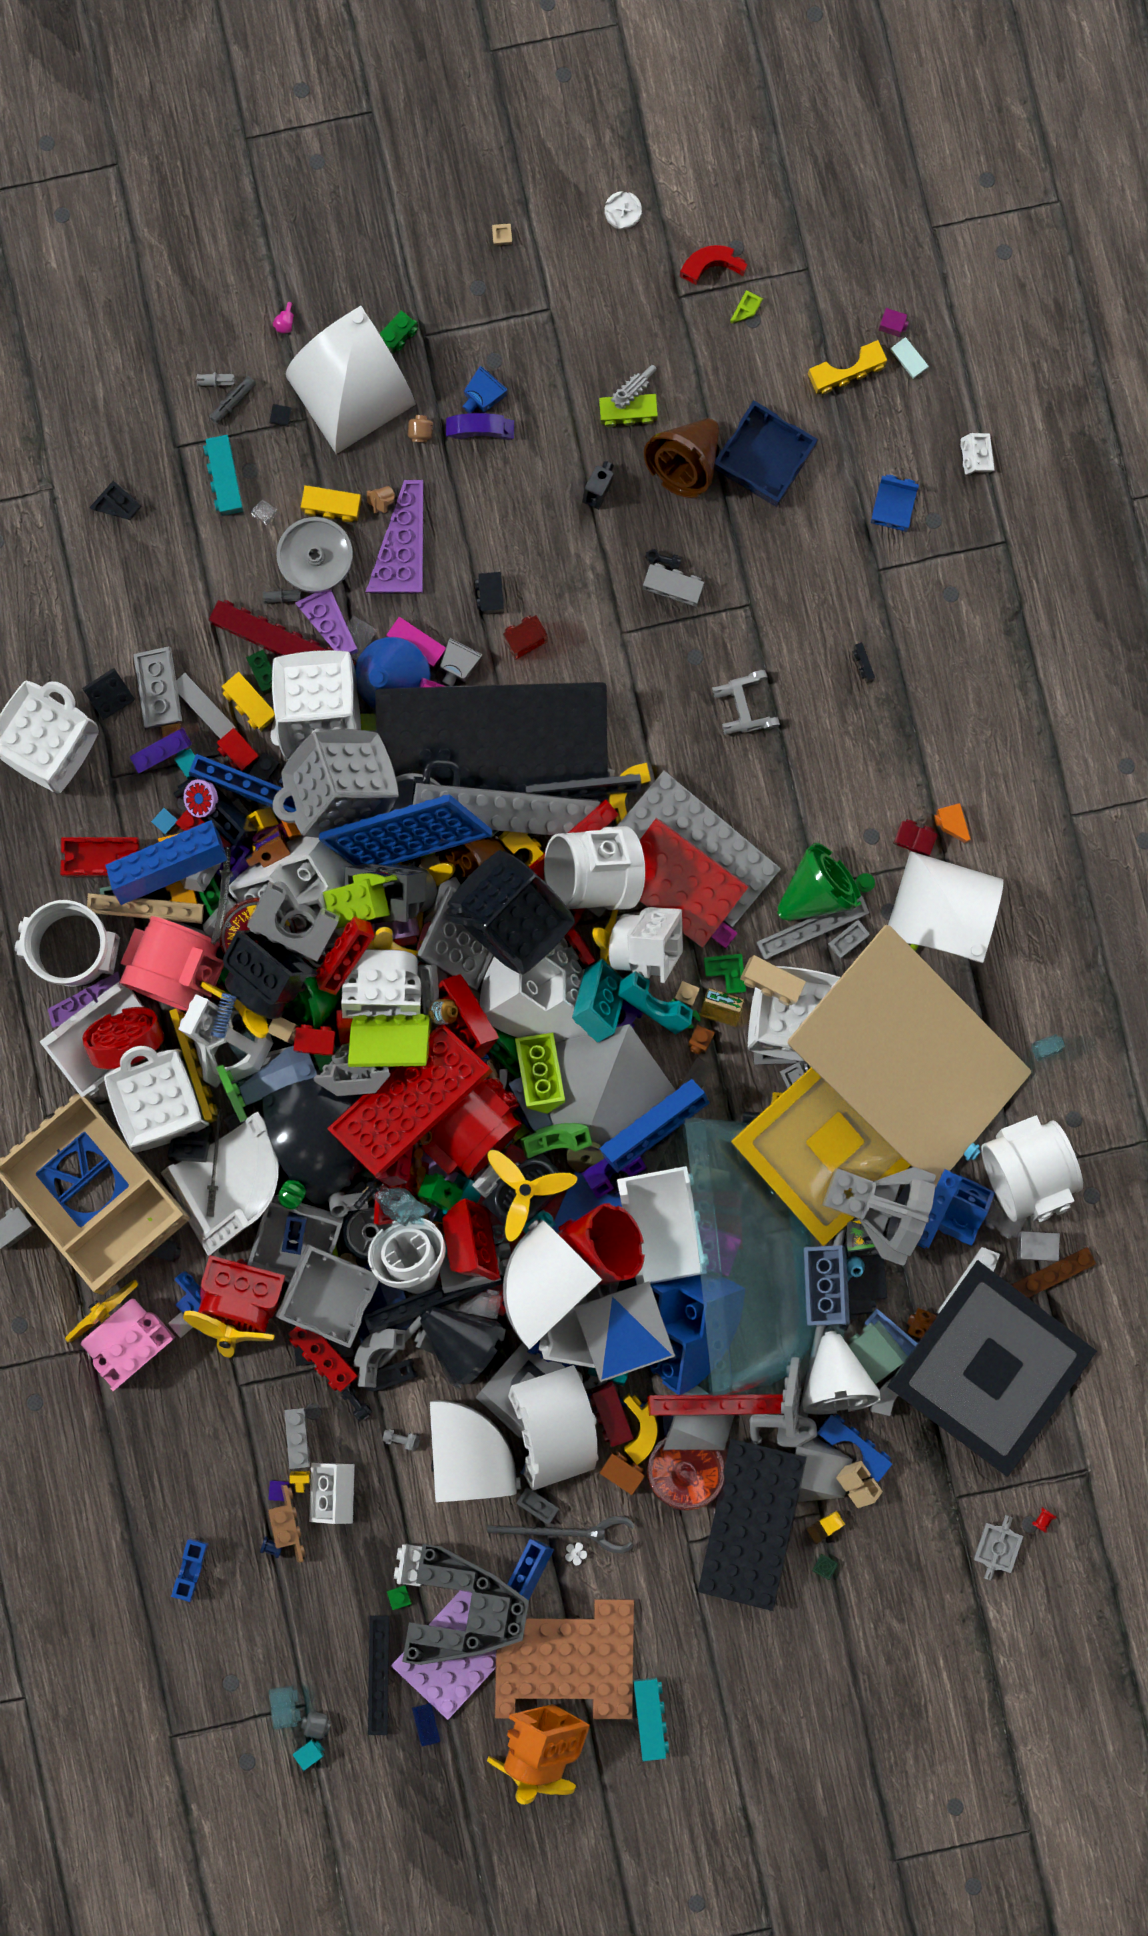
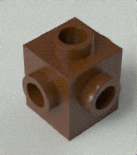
M917 1308L915 1314L911 1313L907 1324L910 1325L908 1333L922 1338L937 1315Z

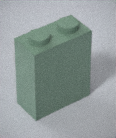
M880 1321L875 1324L870 1322L863 1328L864 1332L861 1335L856 1333L848 1340L850 1342L848 1346L874 1384L903 1364L908 1358Z

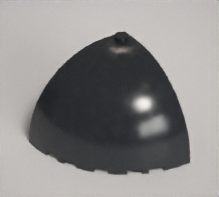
M308 1079L280 1088L264 1096L262 1102L267 1133L282 1168L290 1180L299 1181L305 1187V1197L318 1207H322L329 1203L328 1198L332 1194L338 1193L345 1186L349 1187L356 1173L360 1174L365 1167L327 1129L364 1094L336 1096L314 1082V1079Z

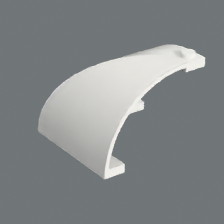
M362 306L346 314L314 337L294 357L286 371V378L336 454L416 405L402 372Z
M911 851L888 925L908 944L945 951L983 963L1001 900L1003 879Z
M256 1112L239 1127L209 1146L206 1163L181 1161L176 1165L168 1166L161 1174L179 1205L191 1218L188 1222L209 1256L218 1251L263 1214L274 1196L279 1166L278 1158L267 1133L265 1120Z
M542 1219L539 1222L535 1220L528 1227L530 1231L515 1247L506 1266L503 1282V1299L508 1319L518 1337L529 1349L602 1280Z
M446 1400L431 1401L430 1414L436 1502L485 1499L517 1494V1489H521L520 1477L516 1478L515 1462L511 1449L498 1427L481 1412L467 1405Z

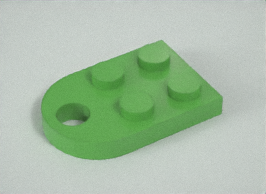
M220 1065L216 1069L240 1122H244L247 1116L243 1107L246 1105L242 1096H238L240 1094L236 1082L232 1084L235 1080L231 1071H226L224 1065Z

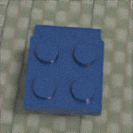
M960 1175L962 1179L938 1230L958 1239L962 1243L972 1246L978 1229L989 1211L995 1192Z

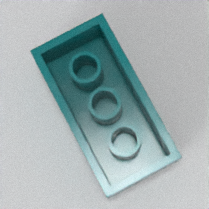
M603 959L585 968L572 1015L575 1023L580 1025L597 1043L615 1033L623 999L618 996L620 981L623 978Z

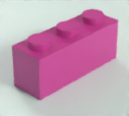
M398 617L386 635L387 637L403 638L414 643L427 658L429 666L433 670L442 660L446 651V647L401 617Z

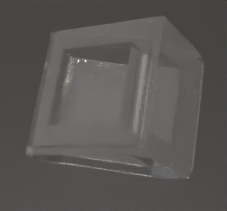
M262 499L253 508L251 514L268 525L278 509Z

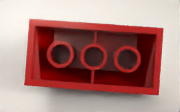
M466 1198L460 1200L443 1217L444 1239L447 1245L450 1269L463 1275L486 1277L496 1281L500 1279L489 1209Z

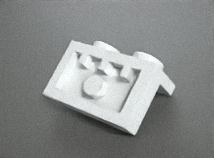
M970 433L962 437L961 449L965 474L970 475L974 472L994 471L990 434Z
M402 1544V1548H398L397 1559L400 1560L399 1568L395 1567L394 1579H397V1584L421 1586V1584L416 1583L422 1546Z

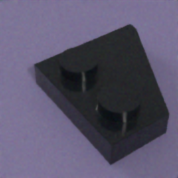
M113 480L89 508L94 511L131 520L142 505Z
M212 1126L205 1127L206 1130L197 1133L193 1131L185 1136L171 1139L167 1155L168 1159L206 1163L213 1132Z

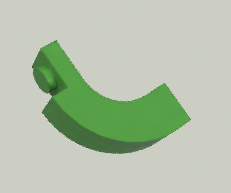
M561 1123L534 1130V1134L520 1139L526 1158H531L556 1148H569L576 1152L592 1145L588 1127L579 1123Z

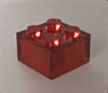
M529 615L521 620V624L517 626L511 625L505 629L503 639L514 660L548 642V634L537 615L533 617Z

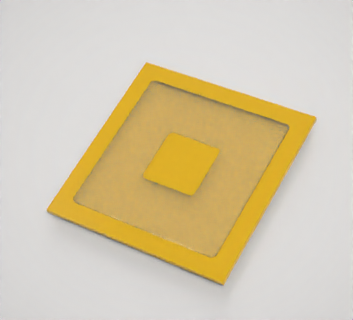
M812 1068L808 1069L731 1141L822 1246H825L848 1222L855 1218L822 1205L836 1168L870 1181H876L904 1171L911 1166ZM851 1189L844 1190L843 1194L846 1195V1199L852 1197Z

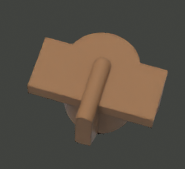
M389 486L367 491V503L373 506L374 513L380 511L386 513L389 504L394 503L395 493Z

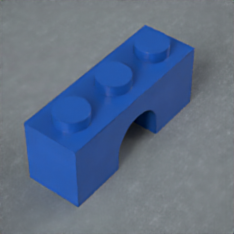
M192 1538L187 1540L181 1569L176 1578L171 1597L188 1602L193 1600L209 1543Z

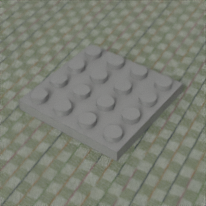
M448 886L417 956L430 964L437 965L439 970L451 977L461 974L468 983L469 988L478 990L493 955L463 925L452 923L445 918L446 909L449 908L448 901L457 890Z

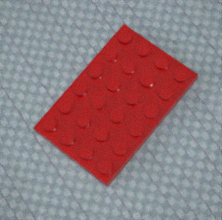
M656 818L639 840L645 861V882L639 901L647 907L682 909V933L703 948L749 886Z

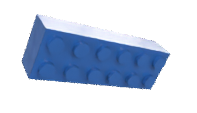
M212 820L105 866L112 891L120 905H123L227 860L220 834Z

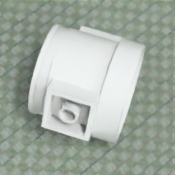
M627 826L605 827L597 831L555 834L550 839L545 852V883L559 896L568 909L605 907L608 910L631 909L639 902L645 882V861L641 843L635 832Z
M70 900L49 902L38 908L29 918L24 917L23 921H20L18 932L21 935L20 940L16 941L15 951L44 980L57 985L78 987L91 983L102 973L113 975L120 937L116 933L107 932L99 917L83 904ZM66 916H82L92 920L100 935V951L94 964L86 972L75 977L58 978L50 975L42 965L39 953L41 938L46 929L53 922Z
M1036 1115L1001 1129L996 1135V1139L982 1144V1157L989 1181L1000 1205L1013 1222L1028 1216L1031 1217L1032 1221L1038 1220L1043 1222L1049 1219L1053 1213L1057 1215L1063 1214L1071 1208L1070 1205L1074 1202L1072 1193L1083 1190V1179L1076 1155L1066 1134L1054 1120L1041 1125Z

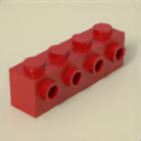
M354 916L346 924L343 934L337 938L335 946L331 952L327 953L321 967H318L316 970L318 975L315 978L320 990L334 995L337 994L375 937L370 922Z
M298 1326L288 1333L291 1337L289 1341L296 1348L299 1346L304 1351L302 1355L308 1362L313 1361L317 1366L315 1370L322 1377L325 1375L330 1380L328 1384L334 1391L339 1390L342 1392L358 1377V1374L322 1335Z

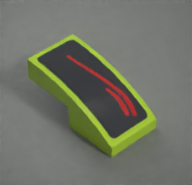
M367 872L352 876L354 883L369 879L371 886L397 880L396 875L387 872Z

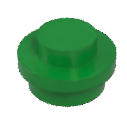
M863 873L857 877L856 884L861 892H869L875 886V879L872 875Z

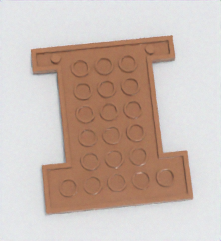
M594 1599V1619L526 1618L523 1641L496 1649L495 1718H509L510 1714H514L515 1699H593V1719H632L634 1600Z

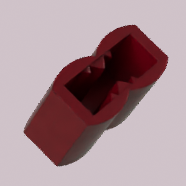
M909 819L901 821L893 844L929 857L938 835L934 832L935 830L928 826H924V828L918 827L915 821Z

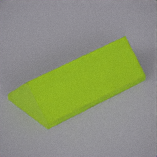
M552 1032L515 1038L526 1107L548 1114L565 1103L554 1034Z

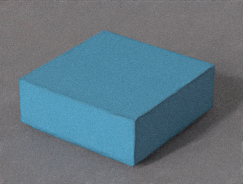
M163 808L151 822L167 835L176 825L177 819Z

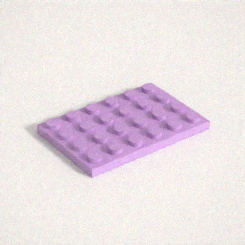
M459 1591L430 1622L429 1626L466 1631L472 1593ZM496 1650L481 1655L424 1665L402 1662L403 1652L391 1665L448 1720L496 1668Z

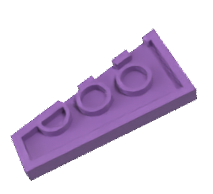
M332 590L314 593L295 602L334 651H348L350 655L359 652Z
M119 972L113 973V975L48 1008L52 1028L59 1027L93 1000L97 1003L98 1000L96 998L121 980Z

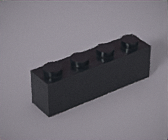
M214 785L218 795V803L215 805V811L210 816H207V818L212 820L214 825L234 846L248 845L258 829Z

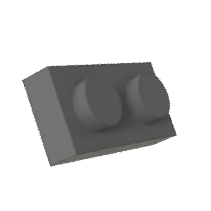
M526 1487L516 1504L548 1525L559 1510L557 1506Z

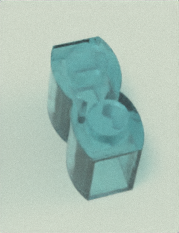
M1057 1034L1031 1044L1036 1061L1063 1052L1062 1048L1065 1047L1061 1036L1058 1037Z
M293 1685L270 1688L269 1699L273 1728L281 1729L298 1726V1721H301L300 1709H296L295 1702L299 1701L297 1689L294 1690Z

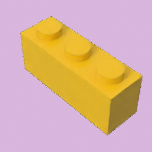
M304 485L301 510L308 516L319 514L323 515L326 519L337 517L342 518V521L353 522V520L358 521L362 498L360 494Z
M239 671L221 686L224 690L222 693L229 702L231 700L235 702V709L241 715L245 714L249 718L247 722L254 730L258 728L262 731L275 720L274 710Z

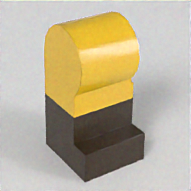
M835 1511L810 1525L806 1530L814 1543L818 1544L843 1527L845 1523L839 1513Z

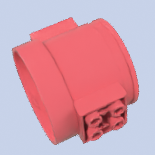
M155 916L150 917V922L145 931L137 928L134 929L120 963L126 966L119 982L121 985L186 1012L195 995L211 998L212 993L200 985L202 982L213 986L217 984L224 966L223 960L216 957L218 948L221 946L219 942L192 929Z

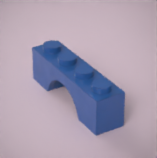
M830 1414L817 1430V1434L831 1445L841 1441H849L857 1445L863 1455V1464L871 1474L870 1477L879 1482L892 1465L889 1461L891 1457L883 1451L881 1453L877 1452L874 1449L876 1445L870 1440H862L859 1437L861 1433L852 1426L850 1429L844 1425L845 1420L839 1415L833 1416Z

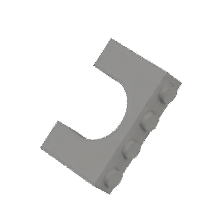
M269 881L248 920L247 927L255 934L266 936L273 943L279 942L285 945V948L289 951L301 953L307 960L318 961L338 924L339 916L321 908L313 925L307 931L297 934L287 932L279 925L276 918V913L286 896L287 890Z

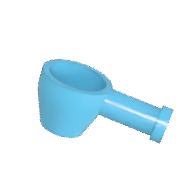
M857 1256L850 1257L847 1260L848 1281L852 1276H861L865 1270L864 1261Z

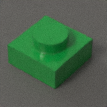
M406 1585L387 1591L392 1610L412 1604Z

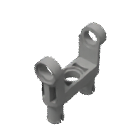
M759 670L750 673L749 676L730 680L726 685L712 687L715 699L731 695L734 697L737 708L738 720L722 724L725 736L739 731L747 733L762 728L764 730L771 729L780 725L778 717H766L751 721L742 687L758 684L759 681L766 679L767 674L765 670Z

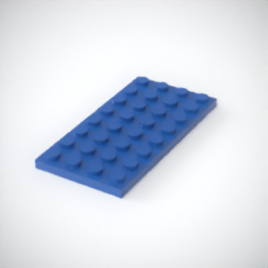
M449 794L432 800H426L419 804L409 805L402 809H395L385 814H378L368 819H361L358 822L345 824L338 828L328 829L319 833V840L352 866L361 864L389 866L492 836V829Z

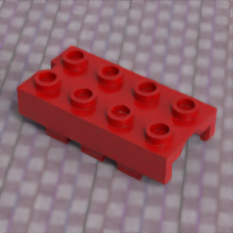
M61 837V853L65 854V860H61L60 875L62 877H108L105 865L139 851V838Z

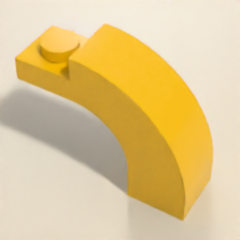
M647 763L632 766L620 775L640 774L641 785L651 782ZM627 793L609 794L608 802L619 814L615 818L616 824H619L627 815L625 806Z
M628 1393L623 1397V1401L639 1419L640 1429L637 1436L624 1447V1450L638 1465L650 1454L657 1437V1424L655 1416H649L648 1402L641 1407L642 1402L636 1395L632 1397Z

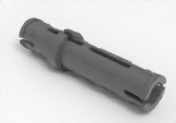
M247 376L224 401L222 400L219 403V407L209 415V418L218 425L228 413L233 411V407L256 385V382Z

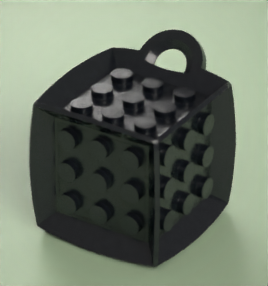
M498 850L462 883L448 901L449 908L445 912V918L448 921L463 925L496 959L521 975L526 974L543 960L575 923L573 915L559 896L526 864L502 850Z

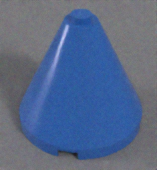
M386 637L372 642L362 651L355 666L357 690L362 699L374 709H376V689L419 687L422 678L428 680L431 678L428 660L419 650V647L411 641L399 637Z

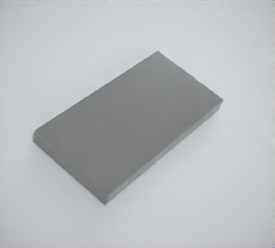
M171 647L133 654L145 729L182 722Z

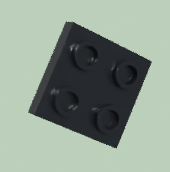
M115 668L82 688L103 720L135 700Z

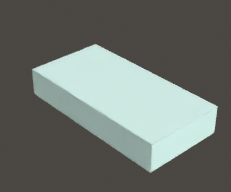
M906 337L890 349L913 379L929 367Z

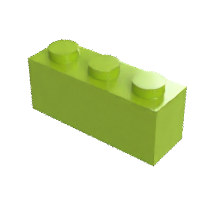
M656 394L638 395V397H634V401H629L630 405H626L623 409L615 406V403L611 401L613 397L599 398L601 425L606 427H614L620 423L630 426L634 425L635 422L652 424L654 421H657Z

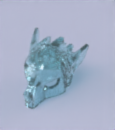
M382 1184L379 1187L381 1190L372 1195L380 1204L384 1214H388L392 1220L403 1226H407L408 1222L415 1224V1220L420 1222L421 1216L431 1212L428 1206L418 1202L404 1188H388Z

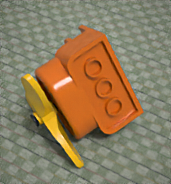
M554 1704L510 1714L509 1719L513 1720L515 1725L507 1733V1736L510 1738L508 1743L510 1749L505 1763L488 1756L487 1762L512 1777L518 1785L515 1795L517 1802L524 1805L529 1804L535 1799L537 1792L549 1795H568L574 1793L576 1785L569 1780L562 1779L566 1764L576 1761L580 1756L590 1725Z

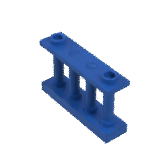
M944 1169L935 1187L933 1205L928 1217L930 1219L925 1225L917 1246L923 1249L929 1248L962 1177Z

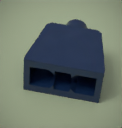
M293 1212L288 1213L281 1252L301 1255L306 1233L307 1216ZM295 1240V1241H297L298 1243L294 1244V1243H291V1242H289V1241Z

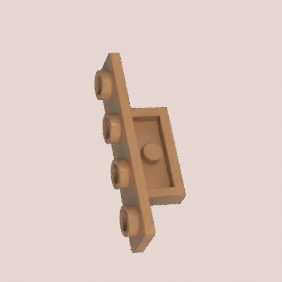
M284 1484L281 1485L285 1505L267 1509L276 1548L294 1545L297 1562L301 1563L303 1562V1557H305L303 1545L300 1546L299 1543L301 1531L299 1526L295 1524V1519L297 1518L296 1509L291 1506L290 1500L293 1499L292 1490Z

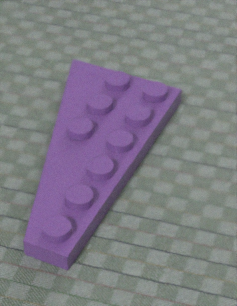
M404 480L375 567L366 588V593H423V480Z

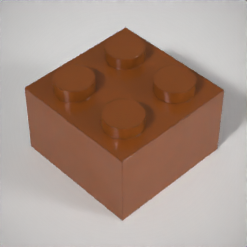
M619 1452L616 1455L611 1453L599 1473L633 1495L645 1477L642 1473L643 1468L635 1463L631 1466L626 1462L627 1458Z

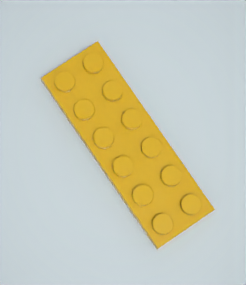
M177 1008L170 1010L169 1012L204 1119L210 1123L217 1121L216 1116L219 1115L216 1104L211 1102L210 1098L213 1097L211 1088L203 1080V1069L199 1065L197 1051L192 1044L194 1040L178 1030L180 1022L186 1013Z

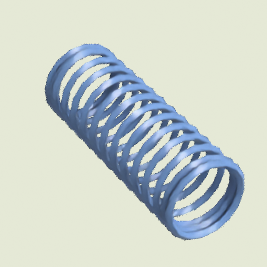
M222 993L221 996H222V997H225V998H228V999H224V998H221V999H222V1000H225V1001H228V1002H231V1003H226V1002H222V1001H220V1003L229 1005V1006H231V1007L223 1006V1005H220V1004H219V1006L229 1009V1010H225V1009L218 1008L219 1010L228 1012V1013H223V1012L217 1011V1013H220V1014H223V1015L228 1016V1017H225V1016H220V1015H217V1014H216V1016L226 1019V1020H222V1019L215 1018L216 1020L225 1022V1023H220V1022L214 1021V1023H217V1024H220V1025L225 1026V1027H222V1026L213 1025V1026H215V1027H218V1028L223 1029V1030H219V1029L212 1028L213 1030L222 1032V1033H218V1032H213V1031H211L210 1034H211L212 1036L219 1037V1038H225V1037H226V1036H225V1035H226L225 1032H227L226 1028H228V1026H226V1025H229L228 1022H229L230 1020H229L228 1018H231V1016H229V1015H232L231 1012H232L233 1010H232L231 1008H234V1006H232V1005H235L234 1002L236 1001V998H237L236 996H233V995H230V994H226V993Z

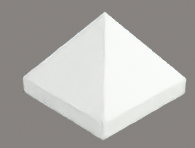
M182 1312L168 1323L180 1338L193 1328L183 1319L184 1314Z

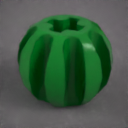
M288 1180L284 1183L278 1194V1201L284 1208L296 1209L305 1197L306 1189L299 1181Z

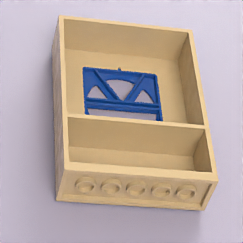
M76 1093L69 1099L70 1102L67 1105L59 1107L54 1112L55 1115L52 1118L44 1120L39 1125L40 1128L38 1130L30 1132L25 1137L23 1143L15 1145L10 1150L11 1153L0 1158V1179L92 1291L104 1295L191 1218L138 1154L129 1149L126 1140L93 1100L87 1095L81 1097L80 1094ZM75 1151L78 1152L82 1178L57 1170L61 1160ZM86 1151L95 1152L103 1157V1160L90 1171L88 1170ZM110 1165L115 1178V1188L109 1202L98 1211L91 1213L77 1212L65 1205L68 1200ZM58 1178L74 1185L59 1197L54 1179Z

